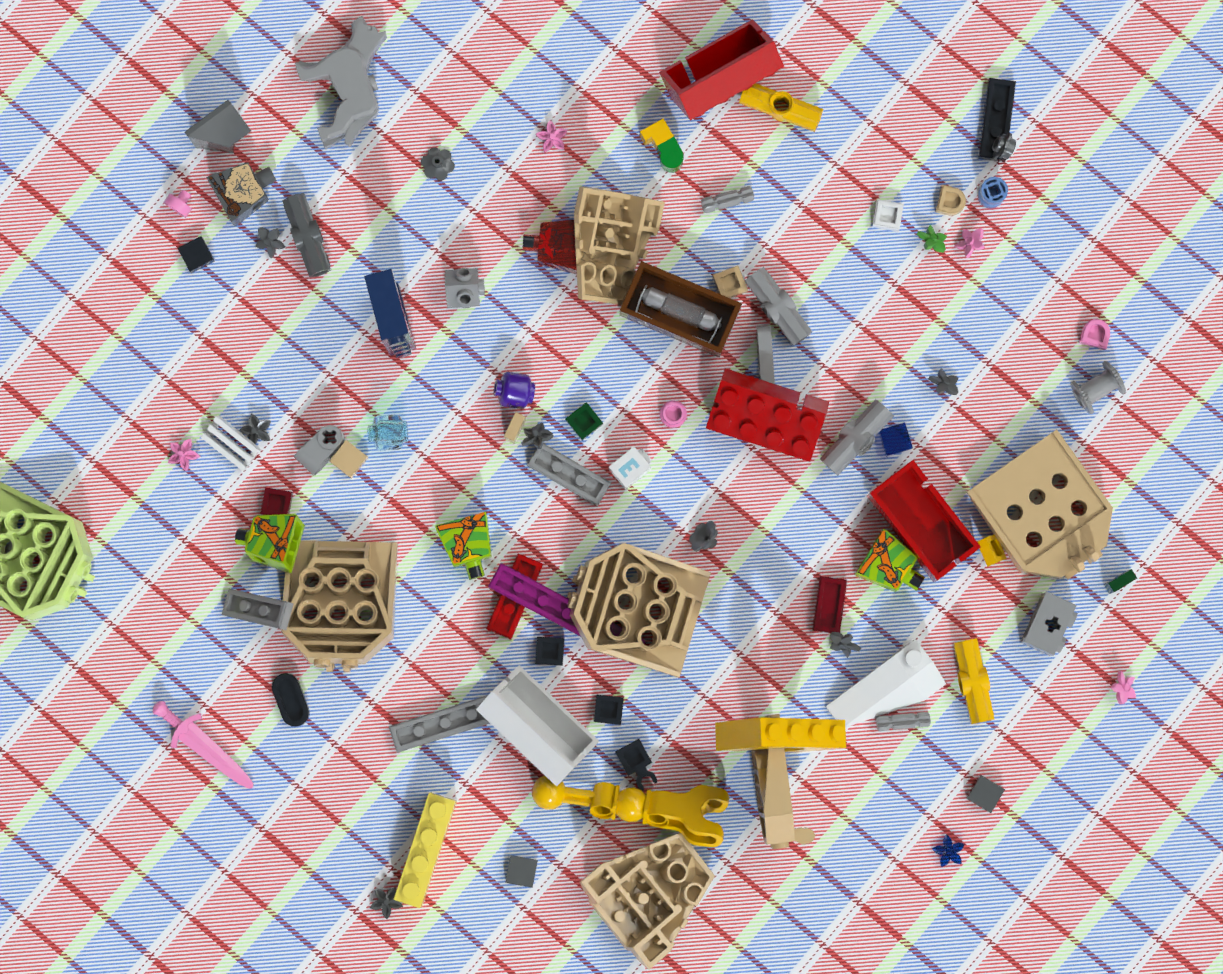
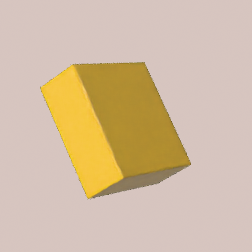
M994 534L977 541L981 546L979 549L987 567L1007 559L1001 544Z

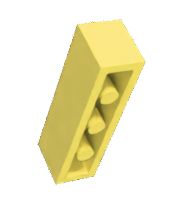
M432 792L428 794L394 900L417 908L423 906L457 800Z

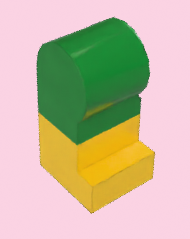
M664 118L640 131V138L645 146L652 142L660 156V165L664 171L674 173L681 169L684 154Z

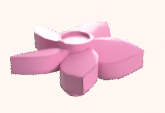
M549 121L547 132L540 131L535 135L541 140H546L543 145L545 153L553 145L559 150H564V143L561 138L566 135L568 130L564 128L556 130L553 122Z
M980 228L971 233L969 230L963 229L962 237L964 240L957 243L954 247L960 250L965 249L964 254L969 258L974 249L982 250L985 248L981 242L984 230Z
M191 439L185 440L181 445L170 443L171 450L176 454L170 457L168 463L176 464L180 462L181 467L185 471L189 468V460H196L201 457L197 452L191 450L193 446Z
M1118 671V683L1112 684L1111 689L1117 692L1116 699L1118 703L1124 704L1128 698H1136L1135 691L1131 688L1135 677H1127L1125 679L1123 672Z

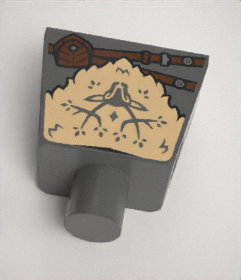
M244 163L206 177L234 227L268 202L269 199L263 188L277 181L269 166L255 174L249 163Z

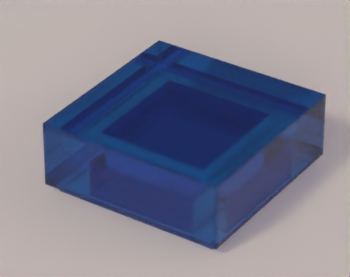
M905 422L884 428L879 432L886 457L913 449Z

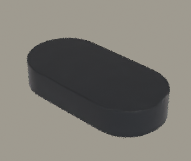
M283 673L278 675L273 680L272 692L282 719L290 726H301L309 719L310 710L300 682L292 674Z

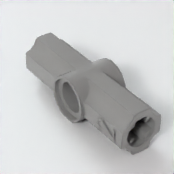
M764 266L745 280L747 286L761 303L760 306L763 312L773 324L778 325L793 346L800 343L813 332L796 310L797 307L792 298L784 289L779 288Z
M875 399L856 420L853 419L844 425L839 433V439L825 452L820 460L838 476L857 455H863L872 447L875 442V436L894 415Z

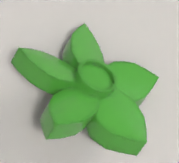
M931 225L927 228L926 233L918 231L916 234L926 241L924 243L925 250L933 248L935 251L942 253L946 250L943 242L947 235L943 233L936 234Z

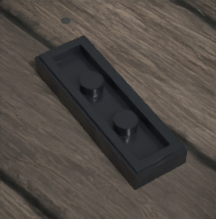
M988 79L978 159L1006 161V159L1000 157L997 159L993 158L994 151L992 146L999 135L1001 136L1003 133L1007 135L1010 132L1016 81Z

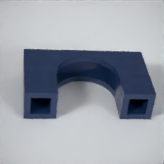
M392 269L365 275L364 278L382 343L390 356L395 355L396 358H402L411 355V350H415L416 345L400 286L395 281Z

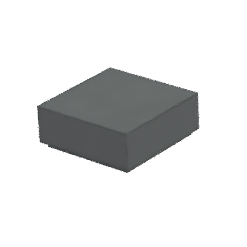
M980 775L966 799L992 813L1005 789Z
M510 855L505 883L533 888L538 860Z

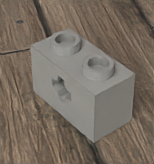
M1047 591L1043 592L1020 643L1048 656H1054L1056 652L1060 653L1066 642V638L1063 637L1066 628H1071L1077 618L1078 613L1074 612L1077 605ZM1054 619L1053 624L1057 628L1048 632V625L1045 624V621Z

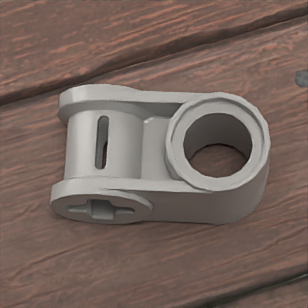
M326 425L297 451L294 458L315 476L343 445L345 440L344 433L334 425ZM327 432L337 433L335 435L336 443L329 442L326 444L328 439L326 436Z

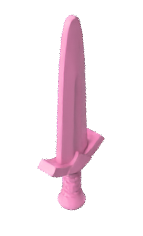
M159 701L153 706L152 712L154 715L163 717L172 727L176 728L172 737L171 748H177L179 739L239 785L248 789L253 788L254 784L244 770L194 723L197 720H202L201 713L182 721L168 709L164 701Z

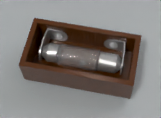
M641 261L620 308L619 316L720 358L742 303Z

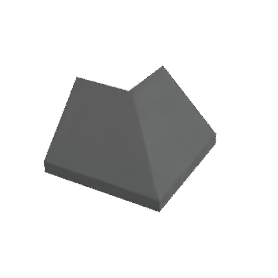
M227 100L184 133L195 148L234 153L235 143L250 133L251 130L232 103Z

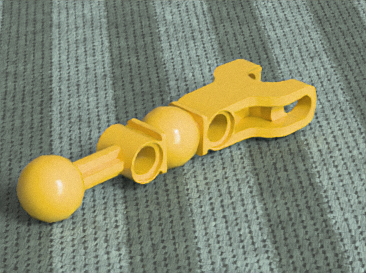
M545 775L537 779L532 788L534 802L538 807L545 810H553L561 806L562 803L590 807V814L599 819L611 818L615 820L616 814L621 820L626 822H637L643 818V824L645 825L648 824L657 828L679 831L689 843L696 846L718 847L724 839V832L720 824L706 820L703 817L707 813H721L727 808L730 797L728 792L722 788L699 785L686 793L647 790V795H645L642 790L634 787L625 788L620 791V785L615 786L607 782L595 784L593 791L565 787L563 782L556 786Z

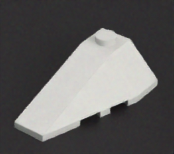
M914 639L825 707L834 719L845 720V727L925 701L946 685V682L934 662L918 641Z

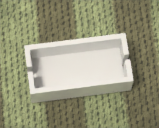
M520 665L476 709L556 786L563 781L599 742L593 734Z

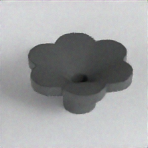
M433 147L428 151V155L422 157L421 165L425 168L424 174L427 178H436L439 181H443L447 178L448 173L454 170L455 164L451 160L452 155L450 151L445 149L440 151V149Z
M713 521L699 524L695 532L690 536L691 549L695 552L701 549H712L716 546L717 540L715 538L717 537L718 530L715 529L716 524Z

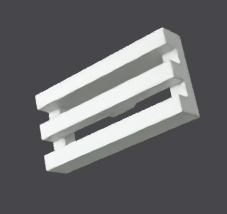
M219 415L214 418L213 423L209 425L207 431L201 436L204 441L242 471L248 468L261 450L260 447ZM221 426L224 430H226L229 434H231L234 438H236L239 442H241L252 452L248 454L234 441H232L220 430H218L217 427ZM214 434L217 438H219L222 442H224L227 446H229L232 450H234L237 454L244 458L245 462L211 435Z

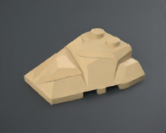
M579 187L574 211L579 299L618 305L623 304L636 274L635 267L639 259H645L649 252L645 250V246L650 236H656L659 231L665 202L598 188Z
M677 833L600 864L579 883L585 894L589 897L590 905L627 951H631L636 959L650 970L671 952L675 945L673 943L681 928H685L688 923L687 918L694 906H698L715 875L692 845L684 838L683 834Z

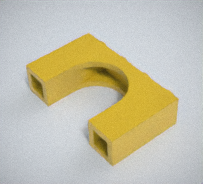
M760 717L715 722L716 751L784 748L785 752H810L846 748L845 720Z

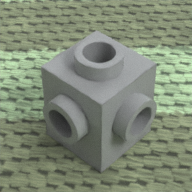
M478 268L445 270L447 308L480 306V295H485L484 279H479Z

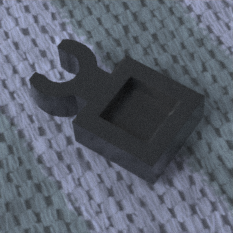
M640 739L615 751L627 775L636 773V784L640 790H644L641 781L645 776L651 777L654 784L657 783L655 774L646 769V766L651 764L652 761Z

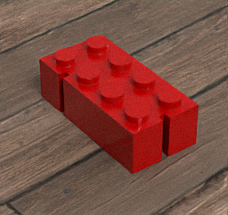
M752 19L685 57L695 82H690L680 60L659 73L670 98L688 119L692 120L695 117L702 116L716 105L725 103L739 92L748 90L760 80L774 75L784 65L774 41Z
M725 368L706 429L810 462L827 415L829 401L806 394L802 409L797 408L801 392Z
M912 460L872 490L867 497L906 548L918 558L917 562L930 579L936 582L957 566L956 563L959 564L981 546L933 484H930L925 489L921 486L928 478L915 461Z

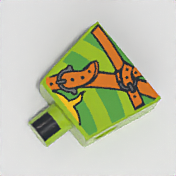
M482 512L436 525V531L453 566L456 568L465 565L469 580L485 576L481 560L492 557L487 513Z
M295 514L257 515L253 518L250 530L237 529L235 543L245 546V553L252 561L292 573L305 525Z
M885 529L880 532L855 573V576L894 592L899 590L902 583L917 591L925 578L912 569L918 558Z

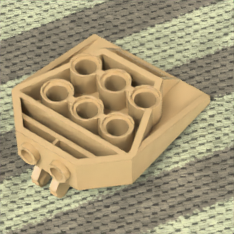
M1057 429L966 492L1020 573L1054 579L1065 576L1068 580L1085 569L1084 562L1086 560L1089 564L1096 562L1103 555L1100 550L1107 546L1113 507ZM1054 475H1059L1063 478L1064 486L1062 489H1057L1052 485V477ZM1033 490L1038 491L1042 496V501L1039 505L1033 504L1029 499V494ZM1073 502H1079L1083 506L1081 516H1076L1072 513L1071 505ZM1009 506L1019 509L1020 516L1018 520H1011L1008 517L1007 509ZM1051 517H1055L1061 522V529L1058 532L1052 531L1049 528L1048 522ZM1028 533H1034L1038 536L1039 544L1037 547H1030L1027 544L1026 537Z
M300 541L292 573L285 572L283 601L293 603L294 605L287 630L281 629V632L309 663H314V667L326 668L327 672H333L335 664H341L344 672H350L351 668H358V664H366L394 638L397 542ZM317 577L320 580L317 586L310 588L305 585L307 579ZM340 577L347 579L344 587L335 588L333 586L335 579ZM372 578L375 582L371 588L365 589L360 586L362 580ZM309 609L318 611L317 616L312 620L304 618V613ZM340 609L346 612L341 620L336 621L331 618L332 613ZM364 610L373 612V617L368 621L359 619L360 613Z
M621 543L586 561L584 566L580 565L577 575L573 576L572 582L578 585L577 591L568 592L567 595L569 599L568 607L571 608L569 615L587 649L680 678L711 572L630 544ZM629 568L635 569L638 573V579L635 583H630L626 578V572ZM660 578H665L669 583V589L665 593L658 590L657 582ZM622 594L627 595L630 599V605L625 610L621 609L618 605V598ZM653 604L658 605L661 609V615L656 620L649 614V609ZM615 620L620 622L622 626V631L618 636H614L610 632V625ZM646 630L650 631L653 635V641L649 646L644 645L641 641V635Z
M780 714L766 715L765 718H780ZM784 748L751 750L758 813L764 843L766 845L770 844L772 849L789 847V842L792 841L802 845L811 843L816 835L813 830L807 827L794 828Z

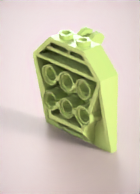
M0 482V606L32 621L68 608L78 595L85 597L87 591L79 586L82 579L93 582L95 578L94 575L89 573L93 556L82 521ZM24 517V525L18 529L17 523L20 518ZM52 530V539L46 543L45 536L47 532ZM11 541L12 549L6 554L5 546ZM39 555L40 562L36 567H33V559ZM24 580H27V588L21 592L20 585Z

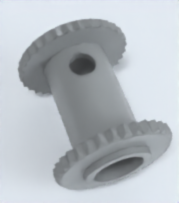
M1108 361L1102 362L1105 371L1100 375L1095 376L1081 386L1074 380L1070 383L1076 400L1089 414L1094 413L1092 404L1108 395L1111 391L1117 389L1121 394L1126 393V388L1120 374Z

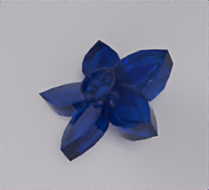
M946 834L943 839V846H935L932 850L936 854L942 855L940 858L941 867L946 866L950 859L956 864H962L961 857L957 853L963 849L965 844L959 842L953 844L951 838Z

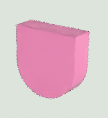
M1101 319L1090 320L1082 329L1079 343L1106 350L1110 338L1108 324Z

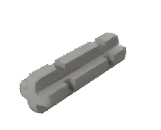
M747 186L740 188V191L732 190L717 194L714 198L712 196L701 199L702 209L704 213H710L715 211L716 208L721 210L740 205V202H752L754 200V193L752 188Z
M920 712L917 715L909 713L891 715V717L878 716L876 718L878 731H887L889 728L898 730L915 728L916 726L929 727L931 724L929 712Z

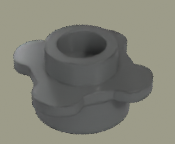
M1008 132L1007 135L1003 133L995 139L992 146L994 159L1000 157L1007 160L1013 154L1016 140L1012 138V133Z

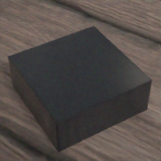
M202 236L177 248L191 274L215 262Z
M537 636L535 664L563 666L565 638Z
M597 695L594 722L621 725L624 697Z

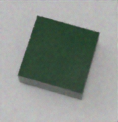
M587 402L565 418L566 422L582 441L603 425V422Z
M1130 569L1105 583L1104 586L1108 593L1111 594L1136 580L1137 577L1133 570Z

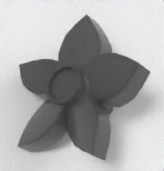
M263 227L258 228V235L261 240L257 242L255 247L259 249L267 247L270 258L274 257L276 249L286 247L280 240H277L280 235L278 228L271 231Z
M942 368L938 372V377L929 376L928 379L938 385L936 388L938 394H942L945 391L950 395L958 394V388L955 384L959 377L954 375L947 377Z
M251 414L249 417L250 426H244L240 431L245 435H250L249 439L255 444L258 439L271 441L268 433L264 431L269 428L271 421L263 420L259 422L258 417Z
M539 423L531 429H523L527 437L521 444L523 447L534 442L535 447L541 450L543 441H549L554 435L549 430H545L543 423Z
M839 632L831 633L830 637L833 642L830 649L835 651L842 650L847 658L850 656L851 650H861L860 646L851 642L853 639L851 634L843 636Z
M396 887L389 889L387 893L375 888V895L379 900L373 902L370 909L379 910L382 908L383 916L388 919L391 914V908L399 909L403 907L399 901L394 900Z

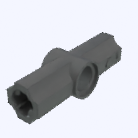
M295 194L282 200L292 227L290 231L297 250L301 252L309 277H318L331 271V265L322 244L324 240L317 221L313 219L305 194Z

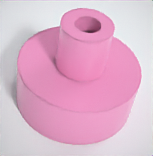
M183 189L177 197L169 193L163 202L184 218L192 210L186 204L191 195Z

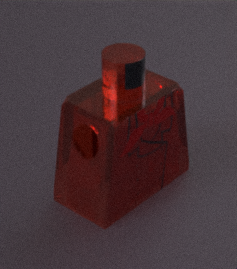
M574 220L541 223L540 236L523 235L522 251L538 252V265L577 275Z

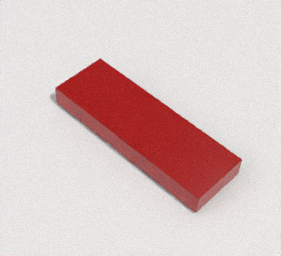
M518 553L512 569L537 581L543 563ZM501 594L486 629L512 640L525 607Z

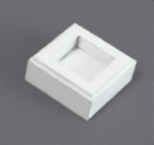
M877 199L872 227L899 232L904 204Z

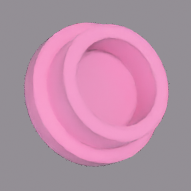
M672 400L666 402L661 407L660 419L665 426L677 428L685 422L687 410L681 402Z

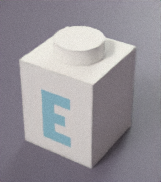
M633 446L609 466V471L623 488L627 490L651 470L649 463L652 460L642 448L638 451Z

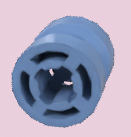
M999 177L986 179L978 190L979 202L985 208L990 209L1000 206L1008 194V186Z

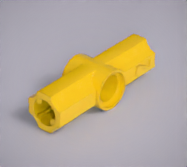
M757 83L753 84L748 90L742 91L739 104L771 115L777 121H787L813 132L816 131L824 110L793 98L785 91L778 92ZM779 101H784L789 107L781 112L776 110L774 105Z
M977 638L953 643L959 672H957L958 683L962 696H965L970 724L995 720L989 695V676L986 667H983Z

